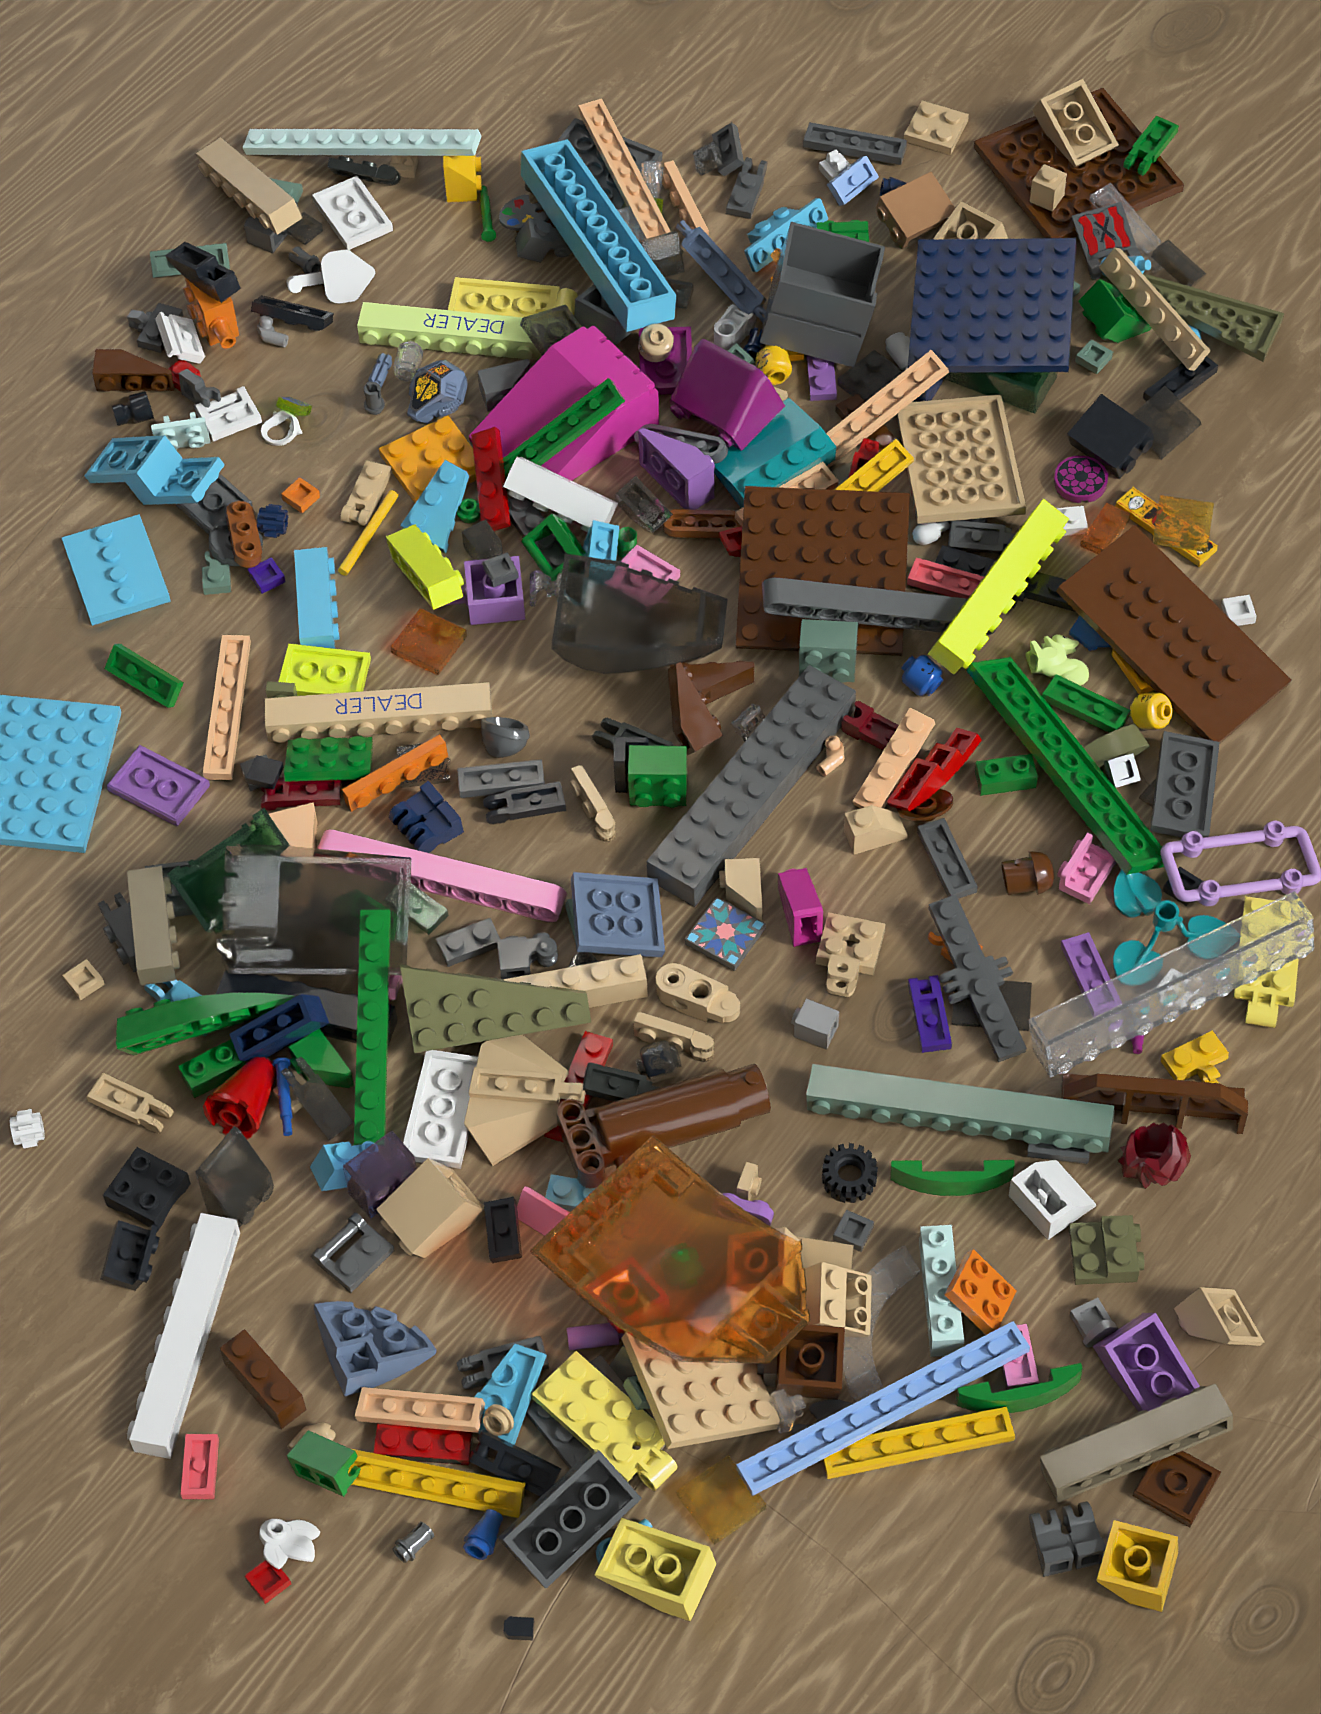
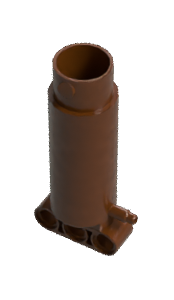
M751 1064L725 1072L724 1069H719L585 1110L580 1101L566 1099L558 1106L557 1116L559 1132L576 1177L583 1187L591 1189L603 1183L605 1178L604 1168L615 1165L622 1181L628 1183L632 1177L627 1161L740 1127L741 1121L770 1113L771 1105L763 1075L756 1064ZM568 1116L577 1117L575 1120L565 1119ZM580 1141H583V1142H586L587 1144H585V1145H583V1146H579V1145H576L575 1143L580 1142ZM587 1167H595L597 1170L589 1172L584 1169Z

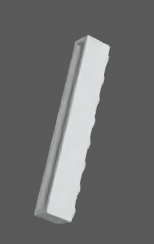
M201 1213L198 1223L192 1225L190 1232L191 1246L189 1251H185L182 1256L181 1268L183 1271L180 1279L176 1278L173 1285L172 1306H167L163 1320L165 1328L163 1334H159L155 1342L154 1350L156 1357L154 1363H149L145 1377L147 1385L145 1391H141L137 1399L136 1409L138 1414L136 1420H132L128 1427L127 1439L130 1440L134 1452L168 1459L172 1457L240 1236L236 1219Z

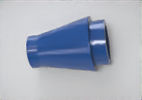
M492 1509L486 1510L483 1517L464 1537L465 1544L463 1548L471 1557L485 1560L488 1555L493 1554L499 1528L503 1521V1516L499 1512Z

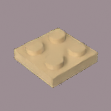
M921 101L904 134V139L907 140V143L951 155L968 122L969 114Z

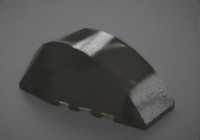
M565 554L551 649L563 660L579 668L602 674L670 667V665H675L679 662L689 663L722 649L728 599L693 587L692 590L680 586L678 581L670 578L668 581L654 577L652 572L644 569L641 572L631 569L629 564L621 561Z

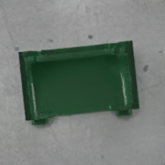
M265 808L252 815L254 819L250 821V827L247 823L243 824L240 830L197 859L190 860L188 862L191 866L190 868L187 865L182 868L177 866L167 873L207 933L214 931L215 934H219L230 926L228 921L238 915L222 910L223 905L218 901L222 899L224 892H232L246 897L245 906L248 908L286 881L290 885L303 876L301 871L305 866Z

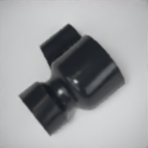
M146 391L130 395L126 405L120 403L112 406L118 426L127 424L129 420L140 423L154 419Z

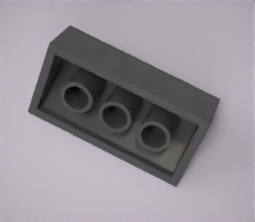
M591 1449L497 1538L516 1560L546 1589L642 1498L600 1450Z

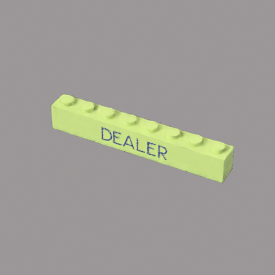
M363 302L357 324L360 343L519 358L523 360H539L553 344L569 335V323L564 321Z

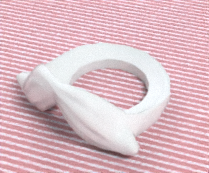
M287 410L274 411L273 417L267 420L261 428V434L266 443L275 446L285 445L294 439L296 435L302 434L298 419ZM290 418V429L285 438L272 440L267 436L270 428Z

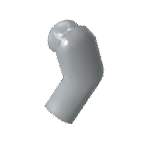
M260 317L257 330L261 339L269 344L286 347L289 339L288 335L275 332L271 317Z

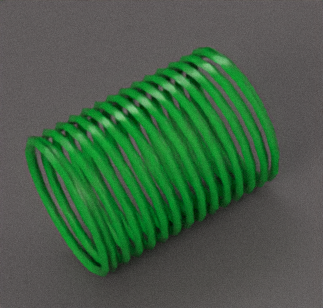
M631 527L619 529L617 554L624 558L637 545V532Z

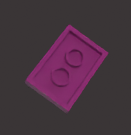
M691 326L667 327L672 332L674 342L672 350L665 360L650 362L644 359L639 352L640 372L642 371L655 383L654 388L658 390V395L673 394L692 353ZM640 328V329H639V338H640V335H641L643 329H645V328Z

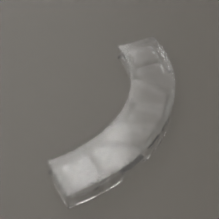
M905 1245L890 1253L867 1273L872 1275L870 1336L844 1337L843 1375L849 1393L855 1403L884 1388L874 1364L872 1338L877 1319L885 1302L900 1287L920 1274L918 1266Z

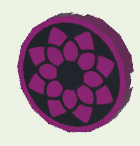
M1077 455L1068 457L1060 462L1055 469L1054 483L1056 491L1064 499L1071 502L1095 501L1107 489L1108 473L1105 467L1098 460L1089 456Z

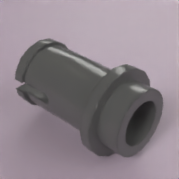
M298 246L292 249V251L299 255L298 257L291 252L289 253V260L300 266L305 274L319 272L321 263L317 256L309 255Z
M369 382L364 386L366 398L364 408L368 413L377 415L384 409L385 402L381 398L380 385L377 382Z
M420 1521L402 1540L398 1539L395 1541L396 1546L393 1548V1552L404 1563L408 1560L413 1561L415 1554L430 1539L434 1538V1533L428 1525Z

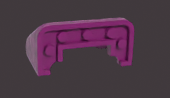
M701 339L694 347L670 399V411L678 419H689L692 414L716 427L720 433L718 437L724 440L727 447L732 445L741 451L785 407L772 383L759 368L706 339Z

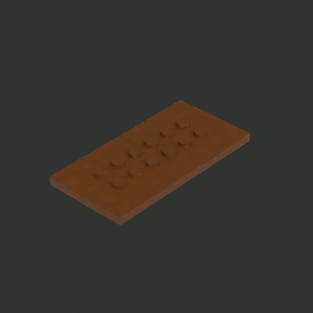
M1136 525L1122 534L1063 582L1056 590L1157 693L1168 697L1172 708L1203 739L1221 743L1292 681Z

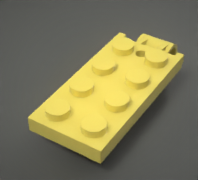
M455 277L448 310L569 322L574 318L575 299L578 295L574 290L568 288L561 289L560 286Z
M1245 896L1233 998L1248 1000L1245 1016L1246 1024L1275 1028L1279 1005L1294 1006L1304 905Z
M577 1351L532 1393V1399L589 1450H600L627 1482L637 1472L641 1481L648 1488L656 1491L677 1470L678 1466L673 1458L665 1451L660 1450L665 1443L656 1421L643 1409L636 1410L631 1399ZM639 1446L640 1449L634 1450L633 1447Z

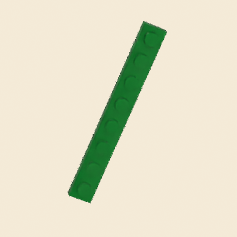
M360 910L354 1145H361L365 1141H371L378 1148H385L391 911Z

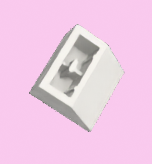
M1057 1160L1035 1162L1011 1179L1009 1197L1047 1240L1096 1207V1203Z

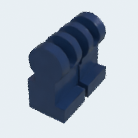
M429 781L420 786V791L407 801L396 804L388 815L390 821L394 825H398V830L403 835H406L409 843L414 844L415 850L426 853L433 851L439 844H445L464 833L461 817L447 801H444L442 795Z

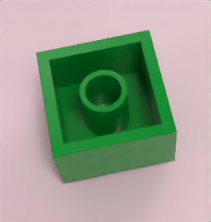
M629 745L628 783L630 806H666L669 808L687 806V746Z

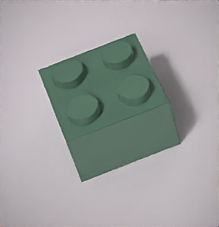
M802 619L799 676L810 665L841 683L855 682L858 622Z

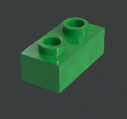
M1032 754L976 761L975 776L980 796L1034 789L1037 787L1038 776Z
M232 1039L179 1065L178 1068L189 1091L196 1098L222 1085L246 1063L239 1060Z

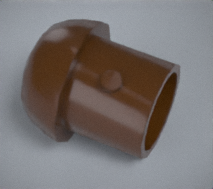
M1030 851L1029 857L1001 862L1007 895L1036 890L1037 895L1049 890L1053 885L1054 871L1052 862L1042 852Z

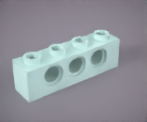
M952 1225L920 1227L919 1249L931 1357L947 1356L962 1348L964 1344L961 1311L944 1295L957 1271Z

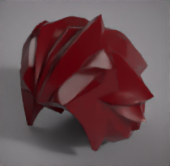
M1153 1122L1147 1127L1141 1126L1129 1135L1127 1144L1120 1147L1123 1155L1118 1159V1162L1122 1166L1123 1177L1138 1179L1145 1189L1149 1187L1151 1182L1164 1186L1171 1181H1178L1191 1159L1186 1141L1187 1138L1172 1124L1168 1126L1164 1122L1159 1125Z

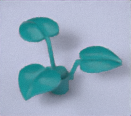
M1122 869L1119 872L1113 892L1114 903L1117 909L1123 915L1130 918L1137 917L1142 912L1146 916L1154 914L1153 925L1155 926L1147 947L1139 941L1129 940L1120 944L1115 950L1113 967L1117 980L1122 985L1139 987L1151 983L1159 976L1163 968V958L1159 953L1151 951L1159 933L1161 931H1171L1175 925H1178L1183 936L1189 937L1187 942L1189 952L1196 958L1204 961H1213L1221 958L1240 941V935L1231 926L1208 915L1192 917L1188 922L1187 931L1182 922L1183 918L1179 917L1178 906L1169 900L1161 901L1162 891L1155 880L1139 872L1126 875Z

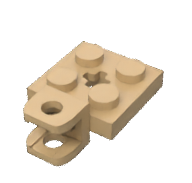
M828 912L816 955V964L828 966L826 982L828 993L850 997L856 989L859 973L874 975L885 933V923ZM846 941H854L856 943L849 947ZM844 982L846 986L839 988L836 986V983Z

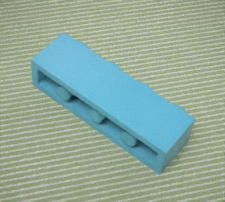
M327 547L294 550L300 645L335 649V640H340L338 623L334 624L333 618H338L337 601L332 602V596H337L335 579L331 580L330 574H335L334 557H328Z

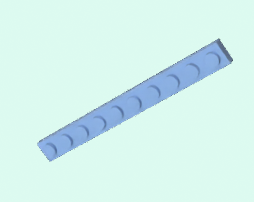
M1014 1321L736 1464V1470L753 1496L957 1390V1388L1028 1353L1030 1346Z

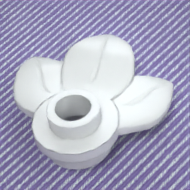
M269 1519L261 1525L259 1536L264 1545L263 1555L266 1561L273 1567L280 1569L288 1558L307 1562L314 1561L315 1549L311 1540L316 1539L320 1535V1531L316 1526L303 1520L285 1522L281 1519Z

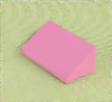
M526 1186L523 1188L517 1205L518 1220L564 1247L577 1231L575 1216Z

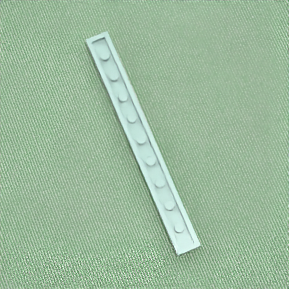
M249 129L243 150L246 155L475 156L481 134L478 129Z

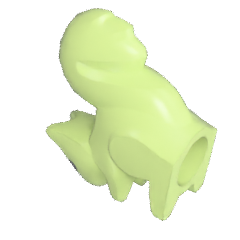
M1058 634L1054 635L1052 639L1045 636V643L1041 644V648L1036 641H1030L1031 650L1025 653V657L1031 673L1044 674L1052 678L1057 674L1080 686L1088 681L1089 670L1087 665L1078 659H1067L1066 656L1076 652L1075 647L1079 645V641Z

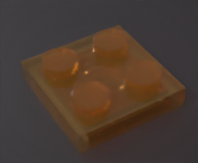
M420 608L391 645V653L439 675L466 639L467 630Z

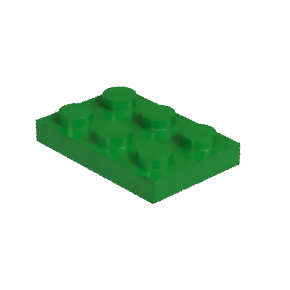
M373 737L297 738L288 740L284 768L285 782L353 780L367 776L371 773Z

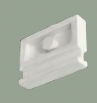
M160 312L155 320L167 356L177 355L178 359L200 364L205 355L193 320L172 314L167 317L164 316L163 312Z

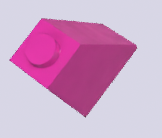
M807 868L789 869L783 873H778V891L793 947L820 942L823 931V908Z

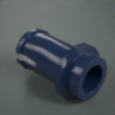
M758 328L750 330L748 342L743 347V350L754 361L758 352L763 349V343H760L762 329L759 336H756Z

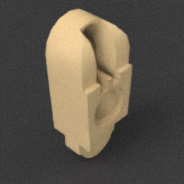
M677 963L666 964L658 970L656 974L657 995L666 1006L706 1022L708 1019L724 1023L732 1022L738 1018L740 1014V1001L736 994L728 991L727 985ZM697 995H703V996H705V997L699 999V998H696L695 996H697Z

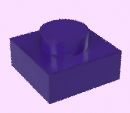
M272 557L255 567L248 568L249 576L261 594L286 582L284 574Z

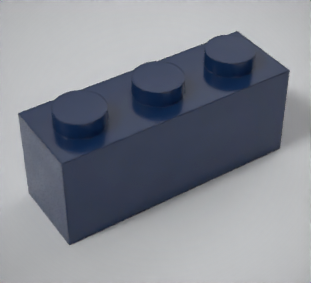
M300 994L231 1032L230 1037L240 1061H249L253 1057L267 1058L329 1024V1020L319 996Z

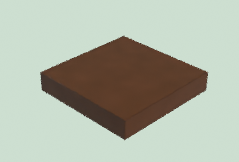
M1181 1451L1150 1464L1134 1490L1133 1496L1191 1528L1220 1477L1221 1471Z

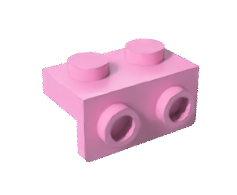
M1089 833L1085 835L1082 841H1076L1071 851L1072 857L1070 861H1064L1057 874L1060 877L1059 890L1087 904L1092 902L1116 864L1115 859L1108 851L1092 844L1093 835Z

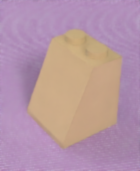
M429 1158L376 1209L383 1217L380 1221L381 1224L390 1233H396L401 1239L398 1242L400 1247L410 1256L415 1254L423 1258L429 1256L485 1216L484 1206L456 1172Z

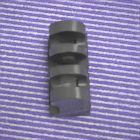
M1088 1501L1078 1503L1079 1517L1074 1515L1070 1505L1062 1508L1063 1525L1066 1526L1069 1534H1062L1061 1520L1058 1518L1055 1509L1047 1510L1048 1524L1043 1523L1039 1513L1029 1515L1030 1528L1036 1544L1043 1577L1071 1571L1073 1560L1076 1569L1102 1563L1106 1545L1103 1538L1100 1537L1093 1511Z

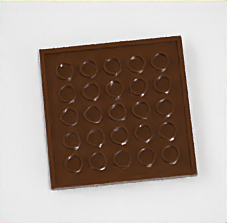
M1104 88L1095 90L1091 94L1119 145L1077 167L1070 163L1045 134L1036 116L974 141L976 152L1045 238L1077 237L1078 235L1072 221L1073 215L1118 202L1122 203L1125 214L1129 215L1183 192L1184 183L1161 156L1151 164L1149 170L1143 176L1137 172L1143 158L1138 157L1135 164L1129 170L1123 167L1126 157L1132 150V146L1142 133ZM1044 164L1067 173L1065 194L1053 211L1030 202L1032 180Z
M745 486L736 648L800 651L802 619L820 620L766 613L763 609L762 582L769 578H786L905 592L910 493ZM858 624L856 654L902 656L904 628Z

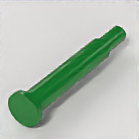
M482 186L480 191L483 226L481 238L483 241L491 242L496 239V232L493 230L488 190L486 186Z

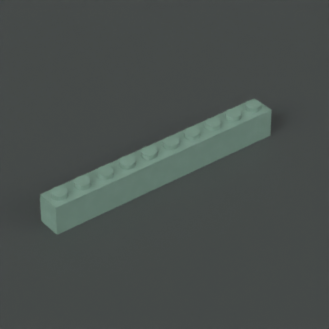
M812 1064L806 1093L807 1110L821 1115L832 1113L843 1115L850 1119L860 1117L873 1119L879 1123L896 1122L903 1123L908 1127L924 1126L931 1127L937 1131H960L971 1136L981 1134L993 1136L1000 1140L1010 1138L1024 1140L1029 1144H1052L1064 1149L1070 1147L1081 1148L1092 1153L1109 1152L1114 1116L1113 1105Z

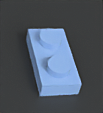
M863 156L831 180L827 186L839 206L849 202L879 178L867 156Z

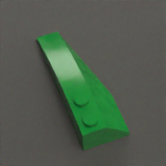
M224 993L198 996L171 1002V999L160 1000L153 1003V1008L143 1010L141 1007L130 1009L125 1012L126 1016L117 1018L116 1046L118 1050L135 1056L257 1019L296 996L271 993Z

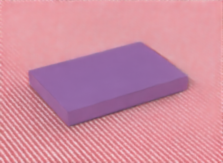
M139 745L107 784V789L109 792L178 827L209 788L210 783L209 780Z

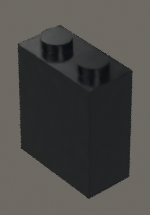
M1103 394L1099 395L1067 433L1072 446L1086 456L1098 460L1106 470L1119 479L1134 468L1138 457L1151 448L1154 440L1149 426Z

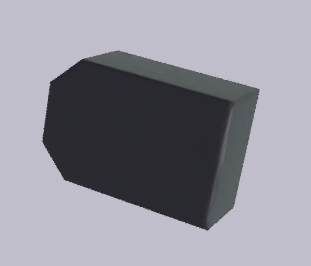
M509 1616L504 1621V1635L511 1640L533 1641L534 1618Z

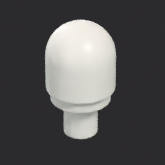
M948 521L919 524L913 530V539L919 545H928L937 541L941 537V532L950 529V524Z

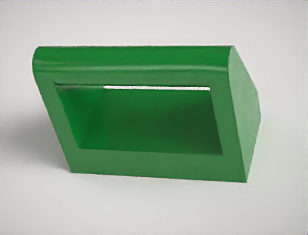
M554 514L549 515L521 540L549 583H554L586 565V551L565 521ZM551 534H554L569 556L555 570H553L535 544V542Z

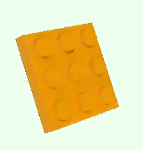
M449 415L379 448L381 458L388 466H391L392 473L414 503L419 499L444 460L467 471L469 475L467 485L476 481L473 448Z

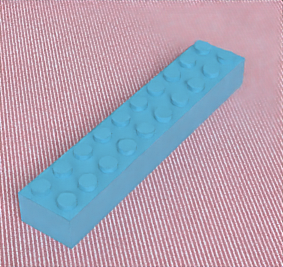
M569 140L521 151V177L625 331L629 332L651 324L673 320L675 318V292Z

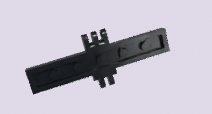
M942 545L935 563L985 576L996 560ZM1037 572L1032 579L1027 577L1025 581L1028 585L1019 597L1016 595L1012 597L1015 601L1011 607L1015 609L1018 601L1023 602L1027 598L1076 612L1056 592L1057 588L1066 579Z

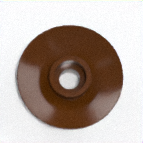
M939 789L929 799L910 812L897 808V813L907 820L929 822L952 808L954 804L953 796L950 792Z

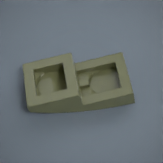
M1131 724L1110 732L1083 748L1101 771H1104L1105 760L1129 753H1134L1135 757L1150 746L1137 726Z

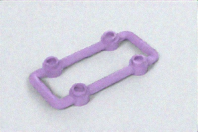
M1279 821L1267 823L1263 830L1204 838L1200 833L1191 831L1186 833L1181 841L1168 842L1161 848V858L1173 893L1183 902L1198 901L1204 906H1214L1219 901V898L1275 890H1281L1286 895H1296L1302 887L1312 886L1321 881V868L1306 830L1299 826L1284 827ZM1296 837L1310 874L1302 875L1296 869H1289L1284 871L1281 877L1277 879L1219 886L1214 880H1207L1202 882L1198 889L1185 890L1172 853L1181 852L1187 857L1195 858L1201 854L1203 849L1262 841L1270 847H1278L1285 838Z

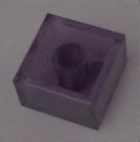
M390 1131L343 1165L348 1193L370 1219L379 1214L376 1209L417 1169L414 1155L393 1131Z

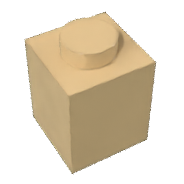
M1044 164L1032 180L1030 202L1053 211L1065 194L1067 173Z

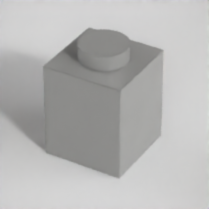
M806 999L802 1008H796L791 1020V1024L794 1025V1037L827 1050L839 1026V1011Z

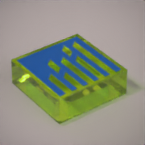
M278 397L276 404L277 408L297 416L310 415L313 407L292 397Z

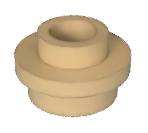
M493 1404L486 1409L483 1424L489 1433L500 1436L509 1433L513 1429L514 1420L507 1408Z

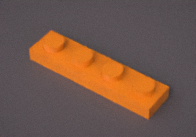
M439 734L343 788L345 804L351 812L357 808H363L380 795L393 791L396 786L405 782L404 780L415 779L421 771L423 772L427 768L441 764L448 757L446 742Z

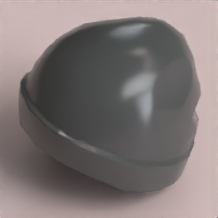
M487 717L481 720L482 742L486 751L492 757L503 758L515 755L526 746L530 738L528 726L521 721L502 717Z

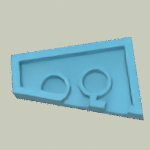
M444 460L401 523V527L405 529L416 524L422 533L426 532L432 545L436 544L442 552L447 553L450 532L454 529L456 512L462 502L469 478L467 471Z
M518 1344L513 1345L492 1373L488 1383L481 1392L475 1395L476 1398H482L485 1402L478 1434H480L482 1429L486 1430L483 1424L486 1409L493 1404H498L507 1408L514 1420L513 1429L509 1433L498 1437L515 1445L532 1398V1393L535 1390L545 1362L546 1354Z

